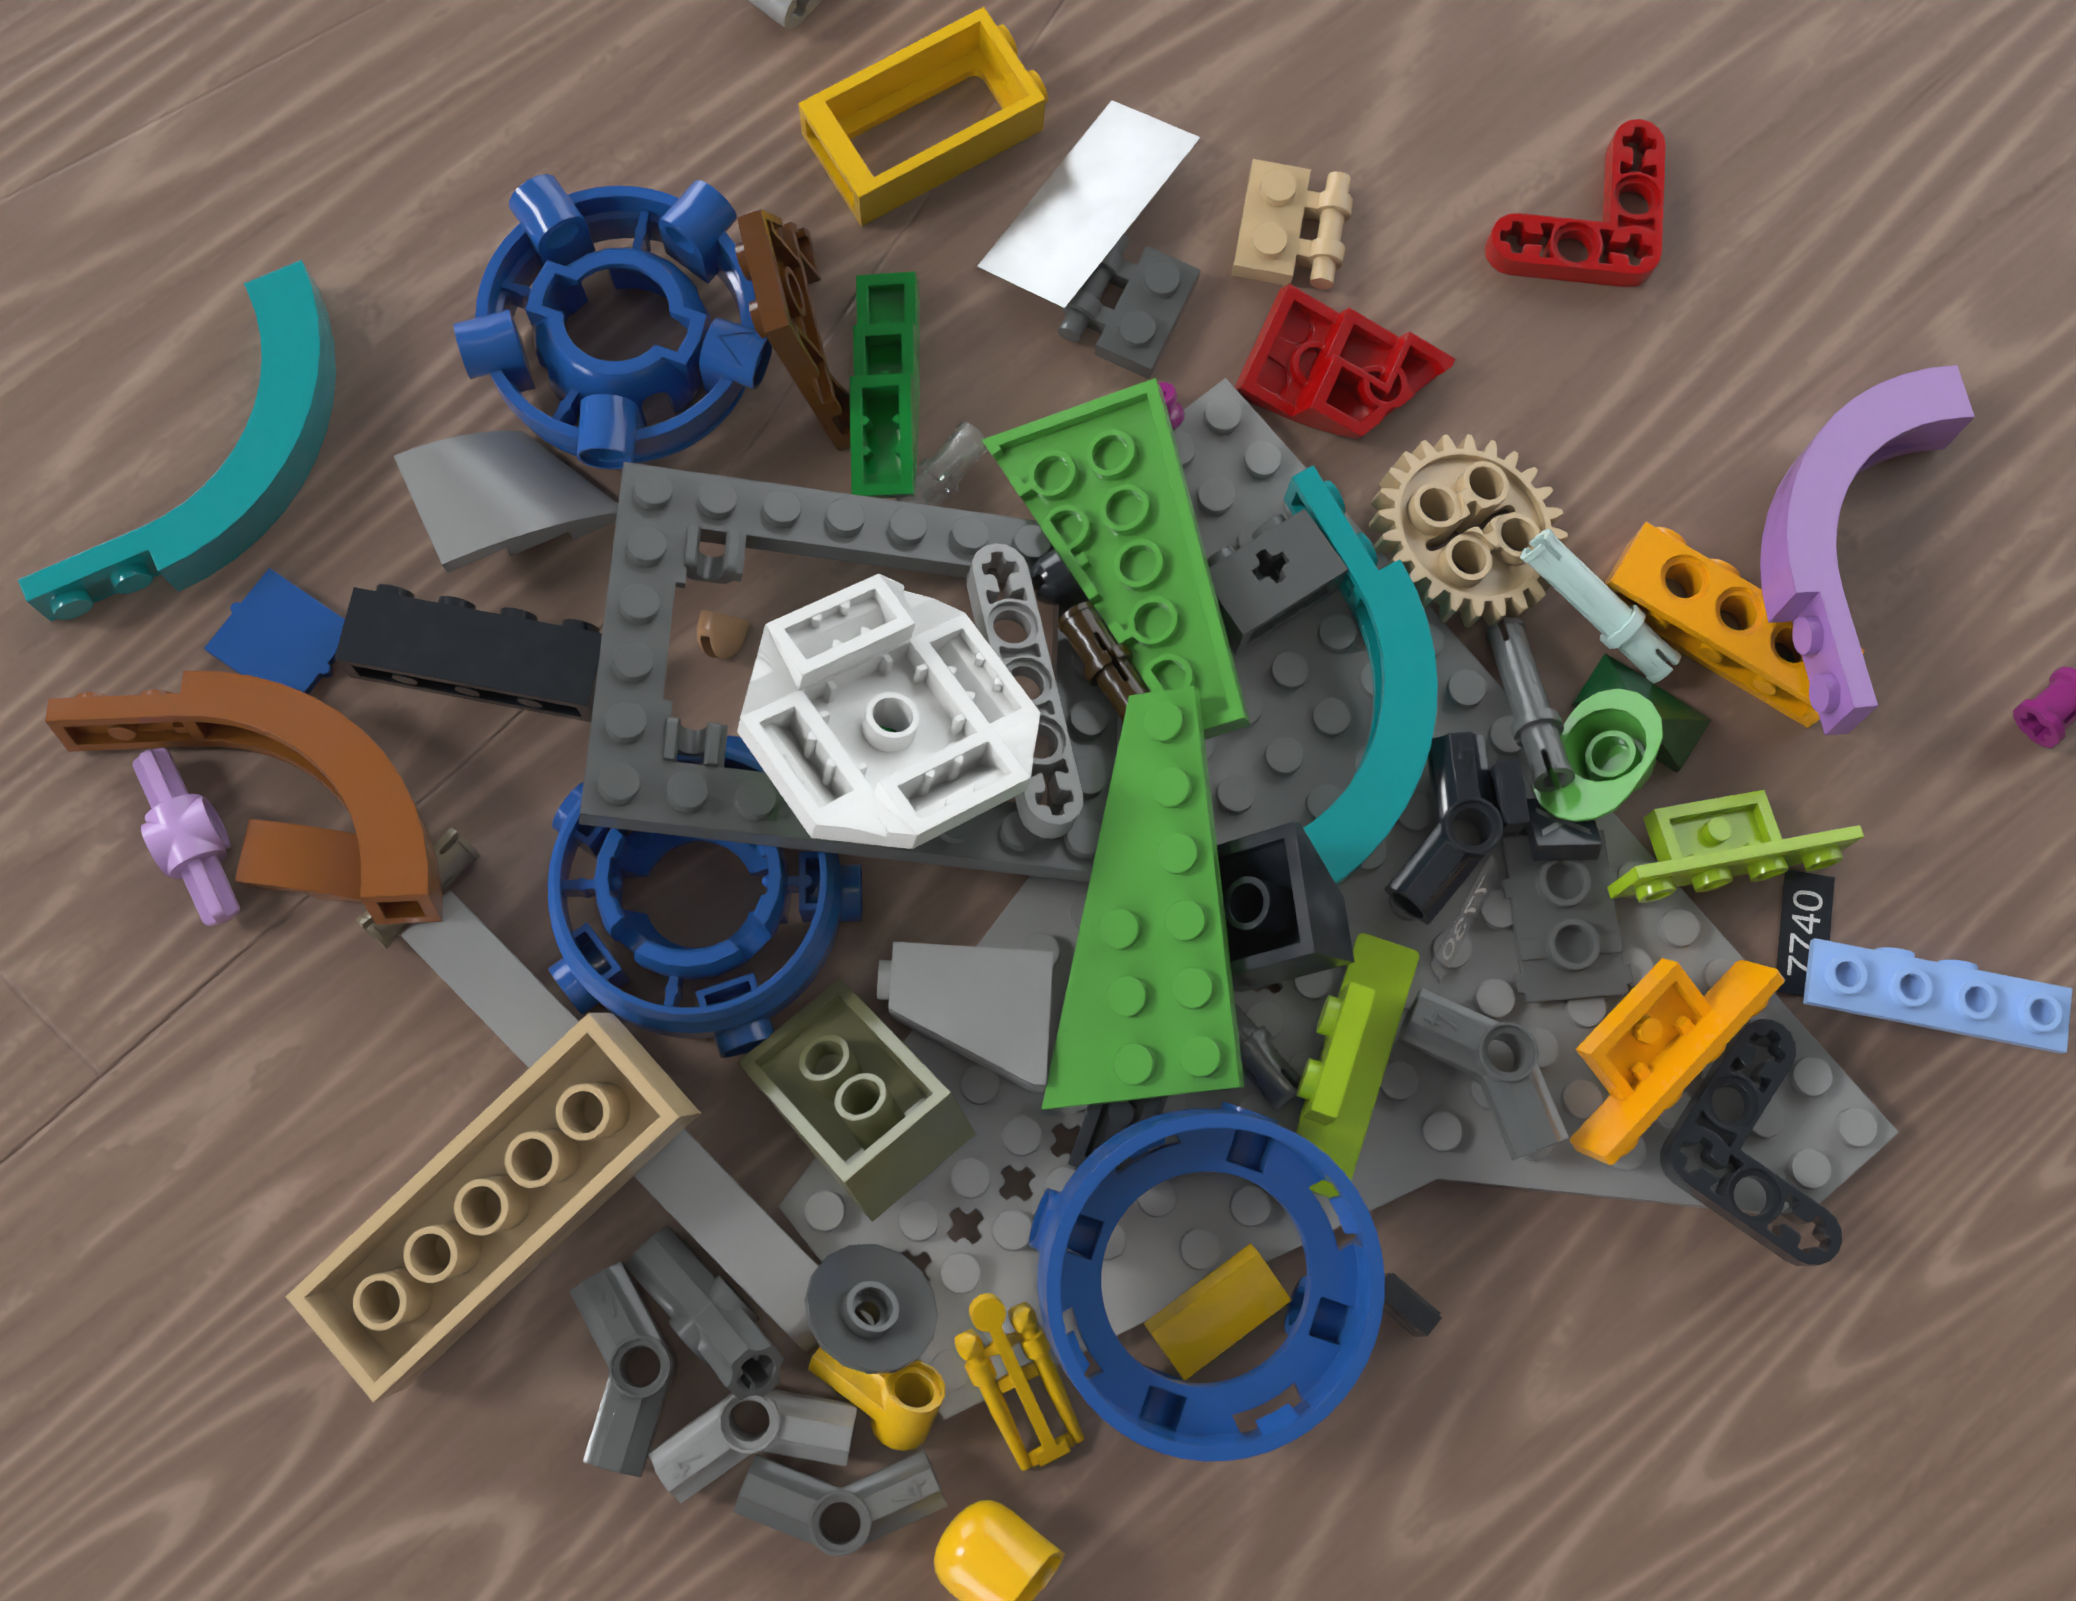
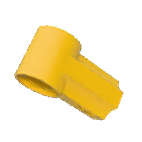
M819 1347L812 1356L808 1367L809 1371L871 1417L870 1425L874 1435L882 1444L894 1450L907 1451L916 1449L924 1443L945 1397V1383L941 1374L933 1366L923 1361L917 1360L895 1373L866 1374L841 1365Z

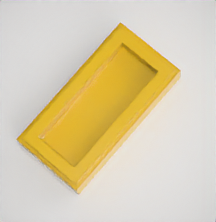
M1250 1243L1143 1324L1185 1381L1292 1300L1263 1257Z

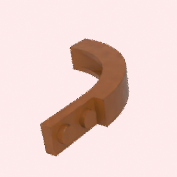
M183 671L180 693L152 689L143 691L139 695L107 696L96 692H83L71 698H48L45 722L68 752L162 747H228L268 755L293 765L312 776L330 790L350 813L358 838L361 858L360 899L375 924L443 922L442 886L437 857L429 832L400 774L380 747L360 727L339 711L315 697L284 684L250 675L220 671Z

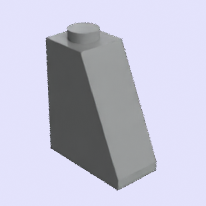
M893 942L892 960H879L877 999L889 1000L890 1018L1029 1092L1044 1093L1047 1079L1054 951Z

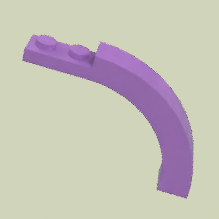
M1957 365L1933 367L1902 374L1879 383L1853 398L1832 416L1790 466L1779 484L1768 510L1762 535L1760 559L1762 595L1768 622L1792 621L1794 647L1802 655L1810 682V702L1813 709L1819 713L1825 735L1849 734L1878 707L1838 569L1836 541L1841 505L1849 485L1858 474L1892 457L1912 452L1944 450L1971 422L1975 416Z

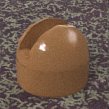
M701 610L696 629L697 643L701 651L709 657H718L720 659L732 658L742 649L746 641L750 622L727 614Z

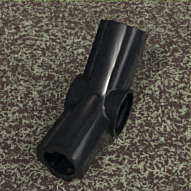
M1469 731L1448 733L1444 736L1432 738L1427 760L1436 826L1384 889L1396 906L1411 918H1416L1426 925H1429L1481 860L1498 844L1502 836L1503 822L1499 811L1493 806L1484 734H1474ZM1464 820L1472 823L1479 831L1480 845L1471 846L1461 842L1455 835L1453 829L1454 821Z

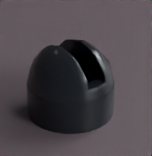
M1055 549L1041 557L1031 567L1030 577L1033 589L1038 591L1036 599L1041 603L1057 606L1068 602L1083 591Z

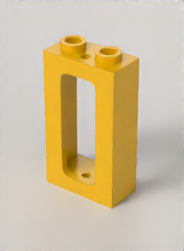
M984 7L798 103L803 137L861 227L1043 130L1045 104L1048 102L1046 87L1037 72L1034 70L1027 72L1017 57V47L1007 27L1003 24L997 26ZM971 76L983 79L1002 107V110L873 177L850 140Z

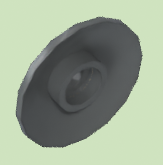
M877 1244L848 1245L829 1254L811 1275L804 1299L808 1326L820 1347L841 1365L866 1374L895 1373L916 1362L933 1340L938 1319L934 1290L921 1269L900 1252ZM861 1310L870 1314L873 1318L874 1326L861 1321L855 1314V1311Z

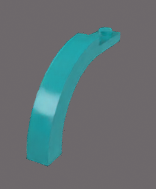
M302 259L244 283L257 318L262 360L255 404L235 448L216 473L198 491L162 517L18 579L26 602L50 622L56 619L66 620L79 617L87 613L93 607V603L114 594H128L142 590L153 581L154 577L162 575L178 592L208 578L237 559L258 541L281 517L300 491L317 460L328 430L334 403L336 380L335 346L329 315L320 290Z
M1313 465L1291 477L1283 500L1292 515L1297 514L1303 509L1308 512L1348 568L1338 590L1349 606L1361 631L1369 657L1373 684L1372 720L1361 762L1346 790L1326 811L1304 827L1305 832L1336 885L1339 887L1361 867L1389 834L1407 807L1421 778L1431 747L1437 715L1438 679L1435 649L1428 619L1416 587L1401 559L1380 570L1377 569L1378 559L1370 540L1362 532L1355 533L1344 515L1345 504L1339 490L1330 480L1324 482Z

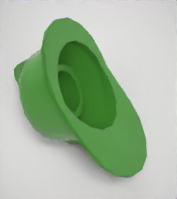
M1624 689L1597 692L1580 702L1566 719L1563 725L1564 731L1560 736L1569 763L1575 772L1574 780L1567 787L1562 788L1557 773H1554L1551 767L1549 772L1556 791L1541 792L1533 785V792L1543 809L1554 817L1573 822L1596 820L1615 811L1631 793L1639 790L1651 777L1656 764V756L1663 740L1662 718L1653 703L1638 692Z

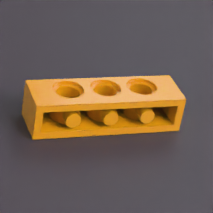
M1645 522L1626 546L1605 584L1628 606L1637 605L1646 615L1644 622L1675 650L1806 728L1820 720L1819 713L1813 709L1810 702V682L1802 655L1794 647L1792 621L1769 623L1762 589L1741 578L1739 571L1734 566L1723 560L1707 558L1687 546L1684 538L1671 529L1655 527ZM1665 579L1679 582L1684 587L1687 598H1681L1671 593ZM1720 611H1727L1733 614L1739 621L1741 630H1734L1728 627L1722 621ZM1775 642L1781 643L1791 650L1794 656V663L1787 662L1778 655L1775 649Z

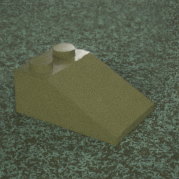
M838 979L773 1032L769 1038L762 1041L738 1061L744 1072L835 1181L872 1222L976 1135L953 1094L841 979Z

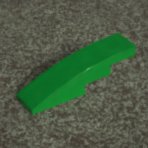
M916 271L856 275L857 325H853L854 376H849L851 494L881 499L915 497L920 401L919 278Z

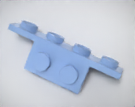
M1814 938L1810 940L1803 1004L2062 1054L2067 1052L2072 988L1978 970V965L1967 961L1940 960L1935 962L1915 958V953L1900 948L1881 947L1873 950Z

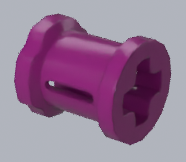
M2062 666L2057 668L2049 678L2050 684L2032 700L2025 699L2013 710V718L2017 726L2033 742L2042 747L2053 748L2066 737L2065 730L2076 721V669L2072 667Z

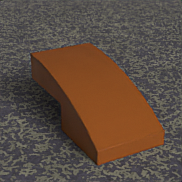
M249 819L234 882L249 888L309 894L318 899L363 903L360 899L361 858L357 834L299 824Z

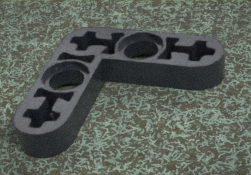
M1759 1019L1744 1025L1727 1043L1724 1052L1716 1059L1665 1139L1660 1151V1164L1664 1174L1676 1186L1786 1262L1795 1266L1822 1265L1831 1261L1838 1254L1842 1244V1229L1837 1218L1825 1207L1740 1150L1789 1072L1796 1057V1043L1791 1032L1783 1024L1774 1020ZM1766 1036L1771 1041L1767 1051L1775 1058L1774 1061L1768 1060L1758 1064L1749 1077L1730 1071V1066L1735 1071L1747 1068L1755 1056L1756 1049L1748 1043L1749 1040L1755 1041ZM1754 1082L1760 1083V1087L1758 1088ZM1720 1085L1730 1086L1741 1094L1744 1101V1111L1736 1122H1727L1721 1119L1712 1107V1096ZM1700 1143L1704 1147L1700 1156L1703 1162L1715 1170L1727 1168L1728 1163H1731L1733 1169L1727 1172L1721 1179L1704 1168L1688 1172L1684 1168L1688 1158L1680 1151L1681 1146L1687 1148ZM1742 1178H1751L1758 1181L1766 1193L1765 1207L1756 1216H1750L1742 1212L1734 1200L1736 1184ZM1719 1180L1716 1192L1712 1191L1711 1186ZM1786 1201L1789 1204V1207L1782 1212ZM1779 1215L1797 1225L1813 1222L1816 1226L1813 1229L1812 1235L1820 1242L1819 1246L1803 1248L1801 1250L1798 1247L1801 1236L1797 1231L1785 1223L1773 1225L1772 1231L1767 1226Z

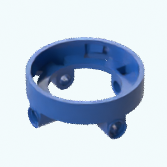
M1222 1101L1220 1109L1191 1108L1152 1116L1112 1136L1077 1168L1061 1192L1051 1188L1046 1189L1037 1207L1028 1241L1029 1247L1035 1248L1040 1253L1037 1289L1046 1335L1063 1371L1087 1404L1114 1429L1144 1447L1165 1455L1204 1462L1238 1460L1273 1451L1301 1437L1328 1417L1350 1392L1369 1360L1379 1332L1385 1298V1272L1377 1230L1362 1197L1344 1171L1313 1143L1295 1132L1279 1126V1120ZM1176 1135L1178 1142L1155 1148L1164 1144L1166 1137ZM1130 1156L1132 1161L1116 1171L1115 1167ZM1194 1172H1221L1236 1175L1252 1181L1271 1194L1282 1205L1297 1228L1302 1241L1307 1267V1276H1303L1297 1282L1290 1297L1292 1301L1287 1306L1284 1328L1288 1337L1271 1357L1251 1371L1232 1379L1213 1383L1186 1382L1174 1375L1145 1366L1137 1361L1124 1348L1110 1325L1103 1303L1101 1288L1102 1266L1106 1247L1114 1228L1126 1210L1140 1196L1159 1183L1176 1176ZM1322 1180L1332 1183L1339 1196L1330 1198L1329 1201L1339 1218L1344 1233H1355L1356 1237L1338 1247L1329 1219L1320 1202L1309 1189L1310 1186ZM1070 1308L1072 1309L1074 1321L1082 1341L1092 1358L1101 1368L1087 1376L1084 1374L1090 1364L1079 1346L1073 1330L1066 1333L1062 1312ZM1292 1384L1294 1385L1301 1402L1293 1408L1287 1403L1276 1411L1255 1420L1258 1428L1243 1433L1239 1431L1232 1415L1258 1407L1284 1392Z

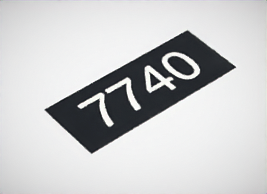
M1795 870L1785 872L1776 967L1785 981L1776 992L1804 996L1810 940L1816 938L1830 941L1835 877Z

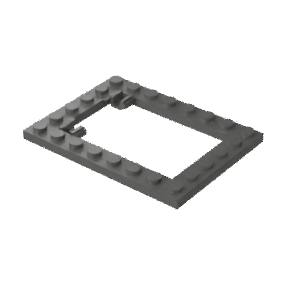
M623 462L579 824L1090 882L1117 755L1118 714L1100 687L1090 685L1083 675V670L1086 666L1065 635L1057 628V621L1072 607L1083 602L1091 603V601L1082 591L1068 602L1053 606L1052 668L1083 792V807L1069 832L1064 836L1054 839L1041 838L1031 833L1023 825L1018 814L1016 802L1005 801L913 849L811 838L766 773L724 768L728 725L708 722L706 728L692 730L683 727L680 718L671 717L673 700L663 699L675 587L685 588L686 576L691 580L717 584H727L731 581L741 582L745 548L967 578L976 552L986 545L994 543L1005 544L1016 549L1024 557L1029 573L1031 567L1041 557L1055 548L1036 520ZM700 542L725 545L724 554L718 557L706 556L699 551ZM989 568L986 575H994L999 583H1006L1008 578L1000 577L997 569ZM1094 607V609H1095L1094 611L1096 612V614L1098 615V617L1100 618V620L1102 621V623L1105 625V627L1107 628V630L1109 631V633L1111 634V636L1113 637V639L1115 640V642L1119 645V643L1117 642V640L1115 639V637L1113 636V634L1111 633V631H1110L1109 628L1107 627L1106 623L1104 622V620L1102 619V617L1100 616V614L1098 613V611H1097L1096 608ZM1050 741L1048 757L1054 754V748ZM677 755L703 758V765L677 762ZM1053 775L1048 777V784ZM1047 786V806H1049L1052 815H1059L1064 804H1053Z

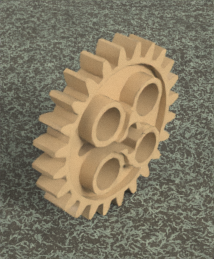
M1446 434L1440 438L1434 447L1426 440H1423L1412 454L1405 451L1393 468L1391 467L1380 481L1381 489L1371 501V505L1378 512L1369 522L1370 529L1384 533L1373 546L1375 552L1391 554L1392 559L1386 566L1401 559L1416 590L1421 593L1420 600L1423 608L1426 609L1432 602L1439 604V615L1442 622H1446L1456 611H1460L1466 628H1470L1481 616L1488 626H1492L1498 623L1504 616L1518 618L1527 608L1532 609L1546 595L1545 592L1551 585L1528 563L1521 560L1520 555L1524 548L1528 547L1531 551L1535 549L1529 542L1545 529H1551L1561 542L1568 537L1567 532L1551 527L1564 514L1560 508L1545 506L1544 501L1553 492L1552 487L1535 489L1531 483L1536 477L1537 468L1532 467L1521 473L1515 468L1519 453L1513 451L1504 460L1498 458L1497 445L1494 440H1491L1482 451H1478L1473 436L1469 434L1465 436L1457 447H1455L1449 435ZM1422 510L1429 513L1435 521L1428 518ZM1501 510L1509 511L1508 514L1493 518L1483 530L1476 527L1496 512ZM1455 530L1460 534L1438 550L1429 551L1427 547L1444 543ZM1504 541L1509 543L1513 549L1509 548ZM1454 562L1461 565L1462 568L1466 571V573L1459 570L1454 564Z

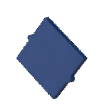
M269 568L241 603L234 602L230 606L232 614L204 647V650L238 674L281 683L310 694L322 677L327 678L333 674L331 666L336 661L334 658L345 619Z

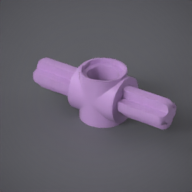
M162 747L140 753L139 757L133 761V768L152 808L145 815L146 823L141 825V833L151 856L166 876L184 880L199 916L206 926H215L232 920L240 912V906L221 866V862L227 857L226 850L231 848V843L219 815L206 797L188 793L169 750Z

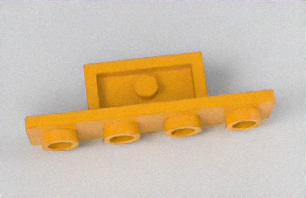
M1661 958L1575 1049L1610 1093V1096L1570 1137L1569 1142L1578 1152L1608 1165L1616 1163L1622 1156L1632 1151L1637 1145L1640 1136L1664 1110L1678 1102L1683 1094V1090L1708 1063L1716 1060L1724 1052L1727 1043L1751 1017L1759 1014L1767 1006L1769 998L1785 981L1778 969L1745 960H1738L1703 996L1678 962Z

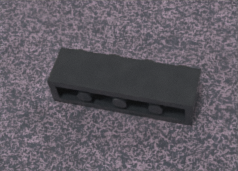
M388 584L377 585L376 591L357 587L353 588L334 658L351 678L591 722L602 633H599L600 629L597 626L576 619H564L562 625L540 622L536 615L511 607L501 608L499 614L476 610V605L453 596H440L438 602L416 599L412 592Z

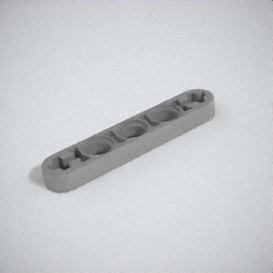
M996 543L986 545L976 552L967 574V590L976 628L1013 677L1025 676L1037 684L1040 696L1031 700L1040 711L1037 733L1045 736L1054 748V754L1048 758L1039 759L1033 757L1031 778L1026 790L1015 796L1018 814L1023 825L1031 833L1041 838L1054 839L1064 836L1072 829L1083 807V792L1028 565L1024 557L1016 549L1008 545ZM989 568L997 569L1000 577L1008 578L1003 590V600L997 601L1000 591L996 577L990 574L986 575ZM1001 620H1012L1024 628L1027 639L1016 644L1003 641L996 635L993 625ZM1051 775L1053 776L1048 784L1050 798L1053 804H1064L1059 815H1052L1049 806L1038 805L1045 791L1043 778Z

